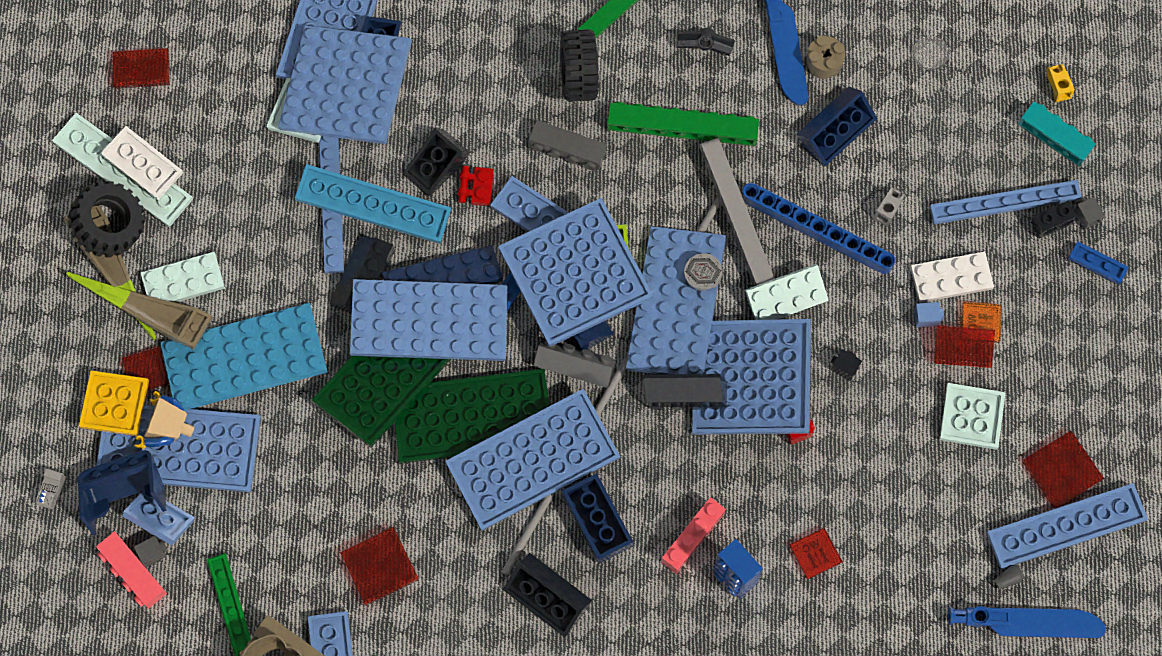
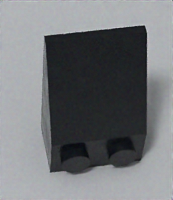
M435 128L403 173L426 194L431 196L460 168L471 152L447 131Z

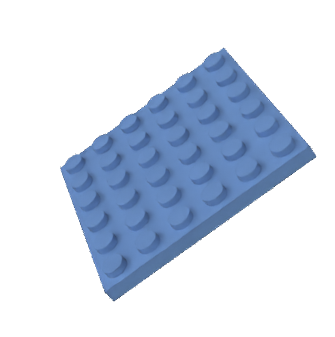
M305 25L278 128L283 131L386 144L412 40L405 37Z
M602 198L498 246L549 347L653 298L648 284Z
M811 319L712 321L704 374H721L727 383V405L719 410L709 409V407L693 410V435L809 433Z

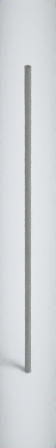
M719 195L716 196L696 232L705 233L721 205ZM629 350L595 407L598 416H600L626 370ZM555 493L543 498L501 573L509 575Z

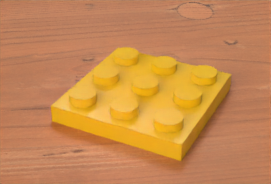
M90 371L79 427L82 429L138 436L149 380L147 378Z

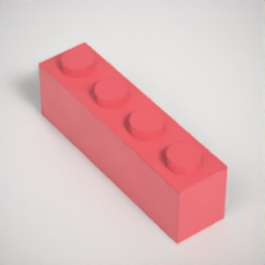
M710 497L664 554L661 563L677 574L720 521L726 509Z
M115 531L96 546L100 551L97 555L104 563L108 561L112 565L109 569L116 577L120 575L123 578L122 585L128 592L133 590L137 595L134 599L141 607L145 605L149 609L167 594Z

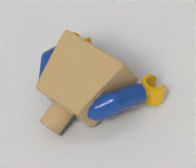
M157 391L153 392L157 399H149L155 407L144 435L147 438L144 439L142 436H137L136 439L142 442L139 445H134L140 450L146 447H160L176 442L180 434L188 437L192 436L195 426L184 423L187 413L176 398L165 395L161 396Z

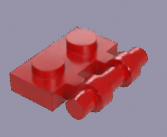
M462 166V172L459 173V180L461 181L460 188L457 191L459 196L458 202L466 203V197L472 198V205L490 206L494 169L475 167L474 174H470V167ZM468 181L473 182V190L467 189Z

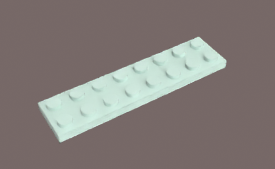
M75 113L52 142L104 181H113L114 185L120 183L124 185V189H131L133 191L132 195L134 197L138 196L140 199L139 205H143L144 210L170 228L193 200V197L176 184H173L159 200L154 198L101 155V152L113 139Z

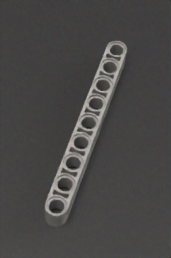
M716 138L701 143L700 150L717 194L720 196L721 204L753 285L757 286L775 279L720 140Z

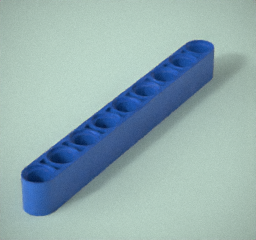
M748 183L743 187L742 198L746 205L879 273L887 274L892 270L895 257L890 252L754 183ZM751 191L755 196L749 197L746 195V192ZM769 200L772 204L765 205L763 201ZM784 208L789 213L782 214L779 210ZM802 217L805 219V222H798L796 218ZM820 226L822 230L816 231L813 227ZM835 234L839 237V239L834 240L830 237V235ZM853 243L856 248H849L847 244ZM864 252H871L873 256L867 257ZM886 260L890 265L884 266L881 261Z

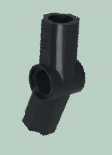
M703 28L700 31H678L679 48H700L703 51L713 50L730 56L735 43L734 39L716 34L710 28ZM702 38H708V39H710V40H709V41H705V40H703Z

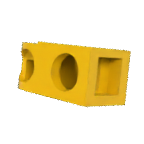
M1064 65L1048 67L1047 77L1054 92L1055 102L1072 99L1075 89Z

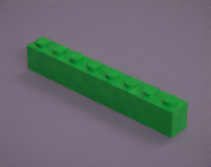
M623 102L610 103L608 131L710 141L718 138L721 143L756 146L759 119L753 116L738 117L735 114L701 113L698 110L683 111L679 108L645 107L642 104L627 105Z

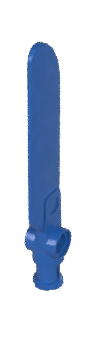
M764 0L780 86L785 96L792 103L799 106L804 105L808 102L809 95L794 12L782 0Z
M979 606L976 608L966 607L963 610L949 607L947 615L949 625L965 623L966 626L973 627L989 626L1000 636L1103 637L1106 631L1105 624L1098 617L1089 612L1076 609L986 608ZM976 612H979V613L982 614V616H983V620H982V621L976 620V618H975V613H976Z

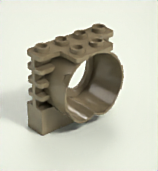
M269 615L265 617L253 633L254 637L247 643V646L239 655L263 656L269 651L279 649L284 652L285 656H324Z

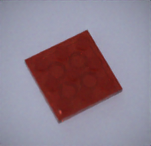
M1072 431L1067 432L1022 460V463L1054 509L1061 507L1104 480V477Z
M394 527L340 552L365 606L419 581Z

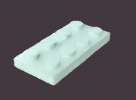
M215 252L141 272L147 296L174 303L225 289Z
M817 264L745 290L754 320H777L829 301Z

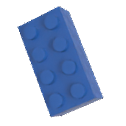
M735 539L717 555L713 569L715 572L713 574L720 582H725L728 586L727 590L733 597L737 596L740 599L758 583L763 568L740 542Z

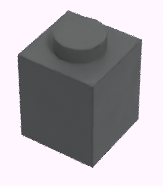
M1095 197L1081 199L1077 202V206L1074 209L1084 229L1101 223L1105 217Z
M156 536L134 546L145 568L167 557L164 552L167 550L162 539L158 540Z

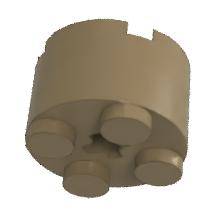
M819 36L810 44L806 57V65L810 73L819 79H828L838 75L845 59V47L833 37Z

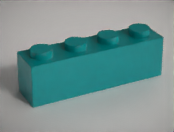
M1035 101L1018 123L1019 126L1078 167L1082 165L1096 145L1089 136L1082 135L1073 125H1068L1062 121L1060 116L1052 114L1044 105Z

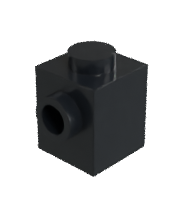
M842 349L839 354L835 353L830 362L833 364L831 371L851 382L862 360L858 359L852 351Z

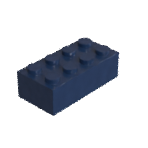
M597 473L562 491V497L598 564L633 547L634 542Z

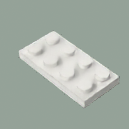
M127 126L101 152L105 159L157 200L183 174L179 167Z
M985 252L920 263L910 267L919 303L992 290L994 288Z

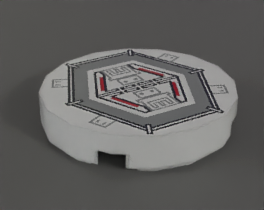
M706 253L696 254L691 257L684 269L685 279L689 286L699 291H707L716 287L721 281L723 274L719 260L713 255Z

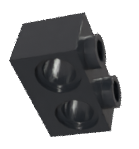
M1068 200L1036 214L1031 224L1040 239L1072 225L1077 215Z

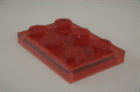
M168 48L112 52L114 89L170 85V57Z
M936 325L933 363L992 368L995 329Z

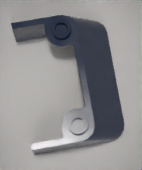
M146 450L86 469L79 474V516L92 535L96 534V519L108 513L110 509L109 502L145 491L147 498L155 499L163 512L167 511L165 488L151 453Z

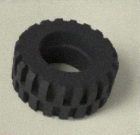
M590 29L565 30L560 36V68L564 99L568 102L594 101L598 97L599 66L595 33Z
M99 181L95 185L87 186L77 196L68 213V218H70L68 228L73 229L70 234L72 238H77L78 241L76 243L79 246L83 245L86 248L84 251L88 253L93 251L95 252L94 255L101 257L103 254H105L106 258L112 257L114 254L118 256L124 251L129 250L139 239L140 234L144 230L143 224L146 222V216L142 215L145 211L144 207L139 205L140 199L138 196L134 197L132 195L133 191L131 189H124V185L120 183L114 185L113 181H107L105 184L103 181ZM99 205L112 208L121 219L122 230L118 233H108L99 229L93 222L91 209Z

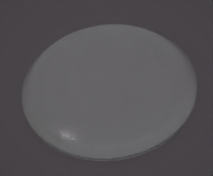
M924 36L914 44L913 58L920 67L936 70L947 63L949 48L941 38Z

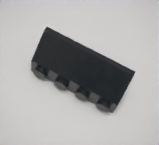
M359 237L329 305L352 314L353 279L382 280V272H386L395 252L393 244L378 238Z
M721 374L643 375L646 403L653 410H663L664 407H671L673 410H682L683 407H690L693 410H700L702 407L719 410L727 405V383Z
M531 553L518 563L503 588L506 593L564 637L569 634L592 602L589 597Z

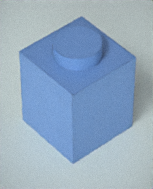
M939 302L918 303L914 308L916 327L939 326L944 319V310L940 308Z

